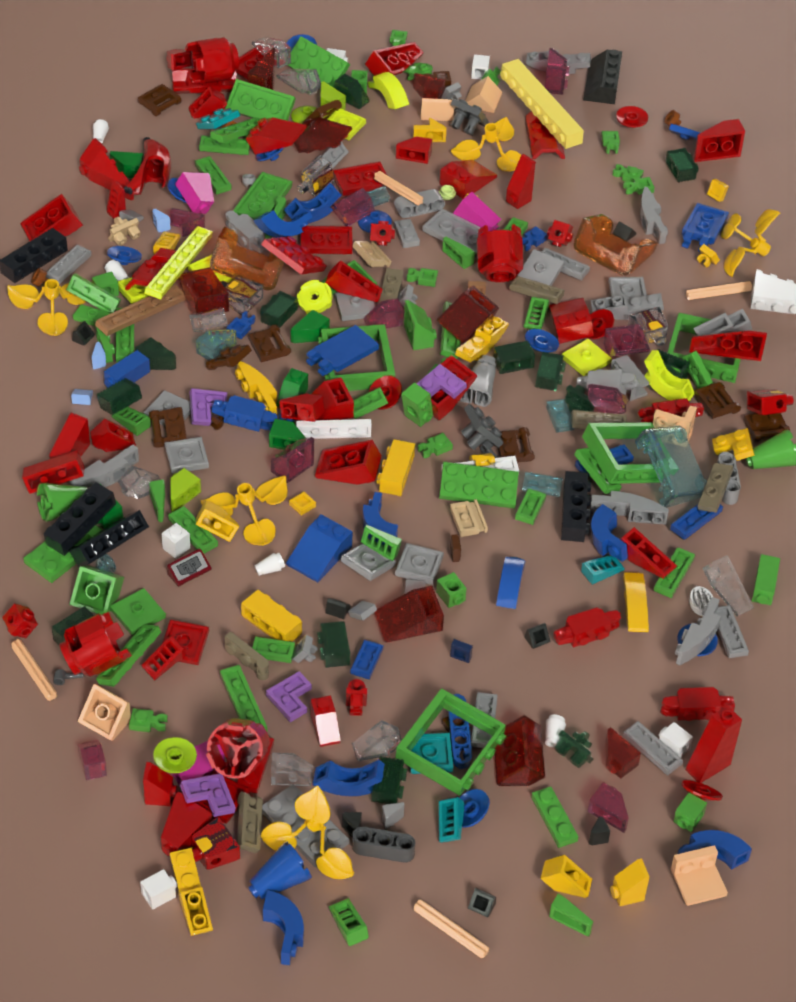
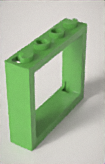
M684 313L678 314L666 356V368L689 373L681 358L685 355L674 353L679 332L696 334L693 328L711 319ZM735 358L734 365L702 359L706 370L710 374V378L735 383L741 359Z
M385 324L358 326L372 339L378 340L384 371L335 375L333 370L325 375V381L342 377L348 391L370 389L371 385L383 376L395 377ZM351 327L321 329L318 345Z
M651 422L589 423L582 436L609 484L673 482L680 469ZM643 438L658 464L618 465L603 439Z
M441 688L397 746L395 758L461 796L464 790L468 791L475 775L479 776L481 774L485 761L492 759L496 746L502 745L506 738V735H504L506 725ZM443 708L492 735L490 741L461 780L411 751Z

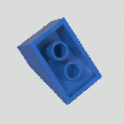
M320 514L308 527L287 560L286 565L318 583L341 559L342 555L352 548L353 531Z

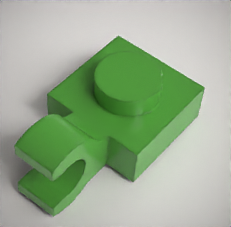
M392 30L390 43L393 46L406 44L408 31Z
M497 66L493 71L489 69L485 72L482 79L489 76L498 85L500 82L498 75L501 70Z

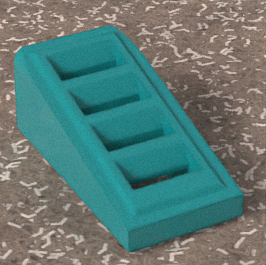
M606 556L582 563L581 572L593 585L624 571L625 567L616 557Z
M459 797L439 801L440 843L461 839L464 801ZM449 824H454L453 827L447 828ZM454 831L453 835L446 836L447 832Z

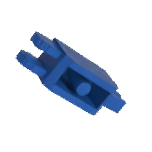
M235 395L231 396L228 402L215 400L212 406V413L224 417V423L257 432L260 429L270 431L274 420L278 419L276 413L265 410L266 406L264 403Z

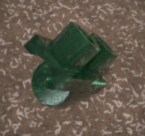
M569 385L566 387L567 394L564 401L569 404L568 410L570 412L572 410L594 412L599 399L597 395H585V389L581 385L575 387Z
M562 730L558 734L560 740L554 747L556 752L563 757L570 749L575 752L569 760L577 768H580L586 761L590 764L594 760L591 756V751L587 749L592 745L588 741L589 733L584 731L579 734L575 731L571 737Z

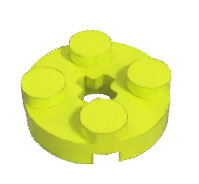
M311 280L304 283L299 294H297L298 304L306 314L312 310L321 313L332 306L333 294L331 288L327 283L324 284L319 282V280ZM316 294V296H319L317 299L312 300V295Z

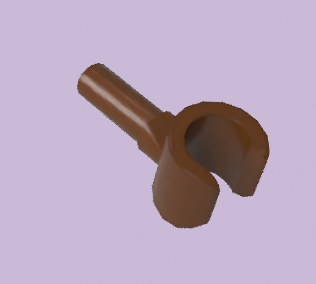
M212 416L211 420L213 423H211V426L215 430L221 429L224 417Z

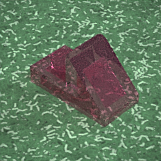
M172 208L170 211V225L181 227L182 236L185 237L190 235L197 226L205 228V215Z

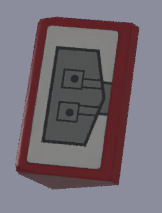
M197 549L167 565V573L178 587L212 570L201 549Z

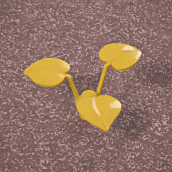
M507 117L502 118L496 123L485 125V134L482 135L479 146L474 140H465L451 149V153L460 160H476L481 156L479 149L483 147L485 140L489 143L496 142L501 157L497 159V166L502 171L507 172L515 171L521 157L520 153L509 150L505 154L502 151L499 140L508 141L514 136V128Z
M768 209L760 215L755 224V234L759 238L754 239L736 228L741 222L739 214H733L721 231V237L728 239L735 230L751 242V249L738 247L737 250H732L725 259L724 270L729 276L733 277L734 271L744 257L745 251L752 252L755 255L758 253L763 257L769 253L771 245L765 242L766 239L761 234L781 214L779 211Z
M48 279L45 282V287H42L40 294L31 285H8L7 287L9 299L16 307L21 309L31 308L34 302H38L43 294L51 300V313H43L38 318L39 329L51 336L62 334L68 326V319L64 313H54V299L59 294L62 299L67 298L70 304L81 305L86 303L85 300L66 290L69 283L61 287L55 279Z
M286 476L277 477L263 483L257 488L256 492L249 483H242L237 487L238 494L235 497L230 493H219L208 499L201 500L202 506L207 500L224 509L230 516L233 514V508L238 506L239 500L243 505L249 506L254 523L246 526L243 532L244 538L250 544L264 546L273 541L276 534L275 525L269 519H262L258 522L252 503L255 497L260 502L266 501L269 505L283 502L288 494Z
M315 786L297 798L295 810L301 818L306 820L295 832H292L291 826L285 822H274L263 829L261 833L262 840L275 851L286 841L295 849L297 840L294 836H297L306 826L313 832L320 830V853L322 855L316 859L318 869L325 876L333 879H346L355 874L351 859L346 852L334 847L328 848L326 852L324 850L326 830L324 824L329 820L331 812L328 801L319 786Z

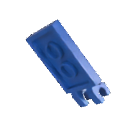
M697 203L682 229L681 235H683L684 240L682 247L689 248L692 239L700 241V247L703 244L707 247L708 244H714L728 219L729 212Z
M354 325L307 352L306 356L309 358L306 359V363L310 366L318 363V366L321 367L318 369V373L324 376L333 370L339 372L379 350V344L357 325Z

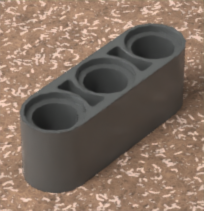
M358 827L353 832L352 849L358 855L407 863L413 860L415 856V839L409 834Z

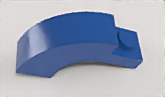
M329 183L315 198L308 201H300L295 198L284 211L292 220L302 213L310 212L313 218L308 220V222L312 223L330 214L333 211L331 206L342 195L333 184Z
M272 210L253 221L265 234L279 238L301 234L303 232L302 227L308 225V220L312 219L313 216L310 212H306L290 222L281 220L275 211Z
M374 492L373 499H369L368 505H363V529L366 525L398 537V525L389 523L380 516L382 493ZM369 533L368 538L371 540L372 535Z
M602 504L595 511L591 521L593 545L602 556L609 552L612 557H616L623 562L628 558L627 544L611 533L617 527V513Z
M505 557L496 606L516 609L522 575L525 569L526 561L524 559Z
M330 760L316 767L312 785L319 786L325 792L340 796L367 795L373 792L375 784L382 782L385 764L377 760L361 768H345Z
M705 830L691 834L689 845L685 844L678 850V854L715 845L718 851L717 859L726 863L732 870L749 861L752 848L745 841L728 832Z
M267 890L263 906V921L276 924L284 932L281 964L290 965L291 958L296 957L297 948L303 947L304 944L303 919L300 911L291 900L277 892Z

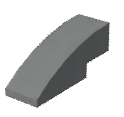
M741 309L728 316L724 313L693 329L697 336L749 331L752 330V326L748 316Z

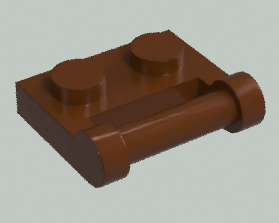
M163 84L138 97V103L149 109L154 116H158L167 108L182 102L181 97ZM170 98V100H168V101H166L165 103H163V104L157 106L158 104H160V103H162V102H164L165 100H167V99Z
M334 100L317 108L303 121L306 127L311 125L315 127L321 121L325 122L330 115L342 107L341 102Z
M272 325L266 330L248 334V339L261 363L281 358L291 353V348L289 345H286L277 325ZM271 337L275 338L280 349H275L270 339Z
M236 345L231 348L229 346L224 347L215 359L207 360L206 367L208 370H215L223 366L234 367L252 350L249 345Z
M722 382L695 390V397L702 403L712 419L729 413L736 414L741 410V406L738 402H734L725 390Z
M182 407L149 412L154 432V447H165V442L187 439ZM165 419L166 438H162L159 420Z
M757 413L745 415L744 422L753 441L774 437L787 429L790 431V427L786 425L781 413L769 415Z
M522 427L519 430L500 431L504 442L498 448L500 458L515 456L517 462H529L535 459L534 452L531 450L530 433L527 427ZM516 439H522L524 453H519Z

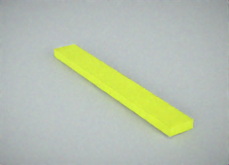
M197 226L148 284L144 293L162 299L211 239L213 232Z

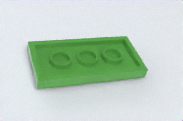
M300 36L285 61L287 66L320 85L324 81L335 89L350 66L348 62Z
M236 79L225 109L239 110L240 115L249 118L269 119L274 117L288 121L296 98Z
M262 172L233 211L238 215L248 214L255 220L264 213L275 209L276 199L286 196L292 188V181Z
M443 462L439 499L461 502L469 501V503L477 499L478 504L515 509L519 472Z
M95 525L74 547L101 532L102 529ZM46 541L23 558L27 566L50 583H53L76 565L70 552L64 556L47 546Z

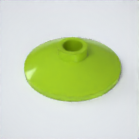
M300 106L293 110L291 119L295 123L304 124L303 121L317 108L314 106Z
M179 737L162 740L157 744L153 753L155 764L161 770L168 773L187 771L194 765L197 757L193 744Z

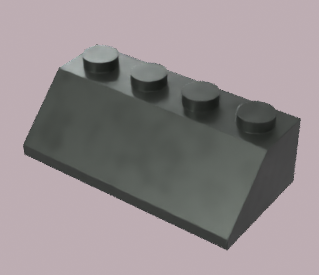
M607 49L591 59L583 101L615 104L623 51Z

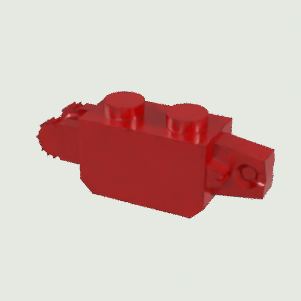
M685 398L652 403V407L641 408L637 413L640 418H643L641 422H651L653 424L656 409L682 417L683 412H687L689 407L693 406L697 407L695 417L703 415L704 407L702 403H689L688 399Z
M596 607L568 616L566 625L554 631L553 637L558 645L571 643L573 648L586 645L598 639L602 640L609 636L610 631L619 627L621 612L612 610L604 613L601 608Z
M714 687L680 688L676 696L663 698V706L660 712L664 716H677L678 721L710 720L713 714L726 706H729L734 711L735 703L732 696H720L718 690Z

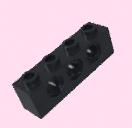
M51 228L0 260L1 274L13 283L20 281L68 251L67 238L54 228Z
M565 472L561 540L584 542L585 535H589L590 523H586V520H590V509H587V506H590L591 495H587V493L591 492V481H588V473Z
M97 482L87 488L85 493L78 500H75L72 506L65 513H62L58 520L43 533L47 546L65 556L116 505L114 493Z
M135 511L74 547L69 552L79 568L80 566L89 565L144 531L149 525L141 511Z

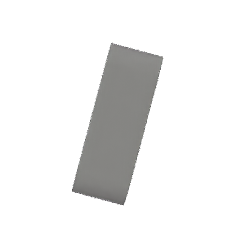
M437 189L417 192L423 197L424 201L419 206L403 196L396 198L394 201V206L402 218L440 211L445 206V201Z
M722 452L718 456L717 463L733 465V472L722 501L725 504L733 505L738 501L741 488L736 459L732 453Z

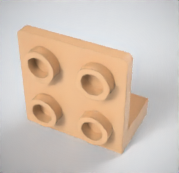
M690 406L687 412H683L682 417L656 409L653 426L662 441L686 448L693 433L697 407Z
M715 845L677 854L673 857L671 872L687 906L727 896L728 892L715 866L718 855Z

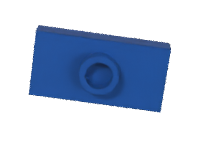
M671 124L669 128L671 132L679 134L680 138L689 140V138L697 140V136L700 134V132L675 124Z
M364 640L351 667L350 674L370 680L384 645Z

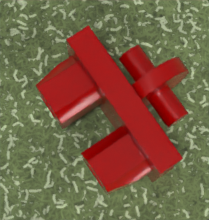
M353 679L349 682L348 688L346 687V706H350L351 716H362L363 706L367 705V688L362 680Z

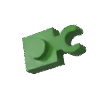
M602 131L603 146H606V153L609 154L610 150H615V153L618 154L620 144L618 131Z
M616 164L612 175L614 177H623V181L633 182L634 179L642 178L644 170L631 166L624 168V166Z
M650 177L637 178L633 182L625 181L623 184L626 194L637 192L638 195L642 194L644 187H648L651 193H654L655 189Z
M409 268L406 281H418V285L435 287L438 270L421 268L420 271H417L414 268Z
M444 433L427 439V443L418 445V452L423 451V458L430 457L432 453L438 456L453 450V444Z
M133 708L129 730L150 732L152 727L158 731H166V724L160 722H168V716L166 714L154 716L153 710Z

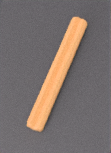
M381 171L374 174L376 181L418 206L423 204V197Z
M750 281L690 289L686 291L687 300L749 292L752 290V284Z
M17 639L11 643L12 649L48 701L56 699V690L22 640Z
M420 899L416 902L414 911L480 958H484L488 954L489 947L425 901Z

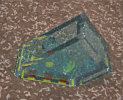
M236 330L207 331L196 340L197 354L207 360L215 359L220 354L221 349L227 346L231 348L237 344Z

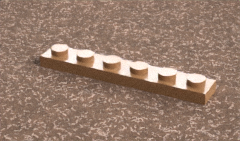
M175 284L171 286L162 299L153 296L146 297L96 320L95 326L106 336H109L185 301L187 294Z

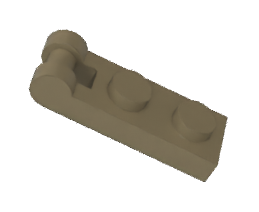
M229 632L225 636L226 651L230 655L237 657L244 666H248L256 672L259 680L268 679V660L235 634Z
M241 792L237 800L239 804L237 843L240 849L257 853L260 851L263 799L257 796L251 797L248 793Z

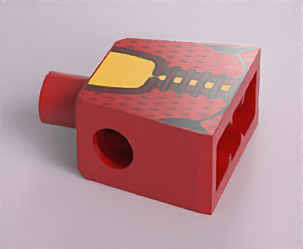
M778 390L747 391V409L760 415L786 412L787 406L793 405L794 402L791 394L786 395V393Z
M219 817L215 818L191 837L195 863L201 861L207 870L240 859V846Z

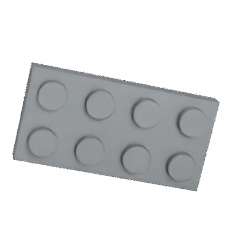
M441 209L423 225V232L442 241L444 237H448L475 251V257L477 258L478 229L481 227L445 209Z
M292 784L263 804L262 814L271 823H288L291 826L292 832H295L306 820L301 818L295 810V802L303 793ZM330 820L324 824L326 826L324 837L325 852L328 848L343 849L349 844V838ZM306 826L297 836H294L297 840L296 848L316 868V859L322 855L320 853L321 831L313 832Z

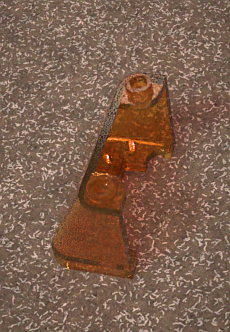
M603 214L583 218L574 240L575 250L622 276L630 275L655 252L658 245L652 239H643L639 245L637 243L631 244L611 233L613 221Z
M224 226L218 236L210 260L211 269L233 279L240 278L256 287L257 285L253 282L261 284L258 288L264 290L274 289L285 262L271 252L268 257L238 246L237 232Z

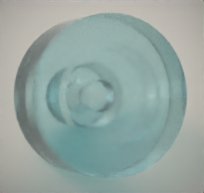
M105 554L98 558V566L95 568L111 573L116 571L115 562L109 555Z

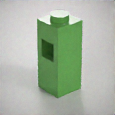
M761 554L752 602L766 605L772 604L780 558Z

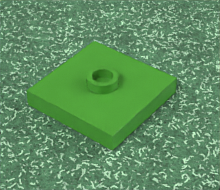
M144 588L110 606L111 612L132 636L136 634L143 624L153 625L166 618V613Z

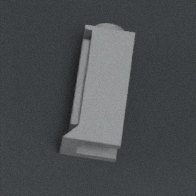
M625 355L613 359L610 370L614 368L623 369L625 373L635 374L636 379L640 381L641 385L639 388L627 390V393L630 394V401L647 396L648 393L643 387L648 386L649 381L630 357Z

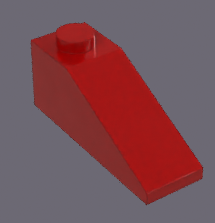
M522 154L506 193V202L516 209L532 201L536 161L525 154Z
M341 260L329 271L325 283L339 293L374 302L379 301L383 290Z
M635 527L621 538V541L627 544V559L631 563L663 579L677 567L673 561Z

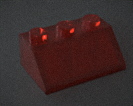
M523 715L506 725L504 732L506 738L502 745H497L495 748L496 783L498 786H530L546 777L541 725Z

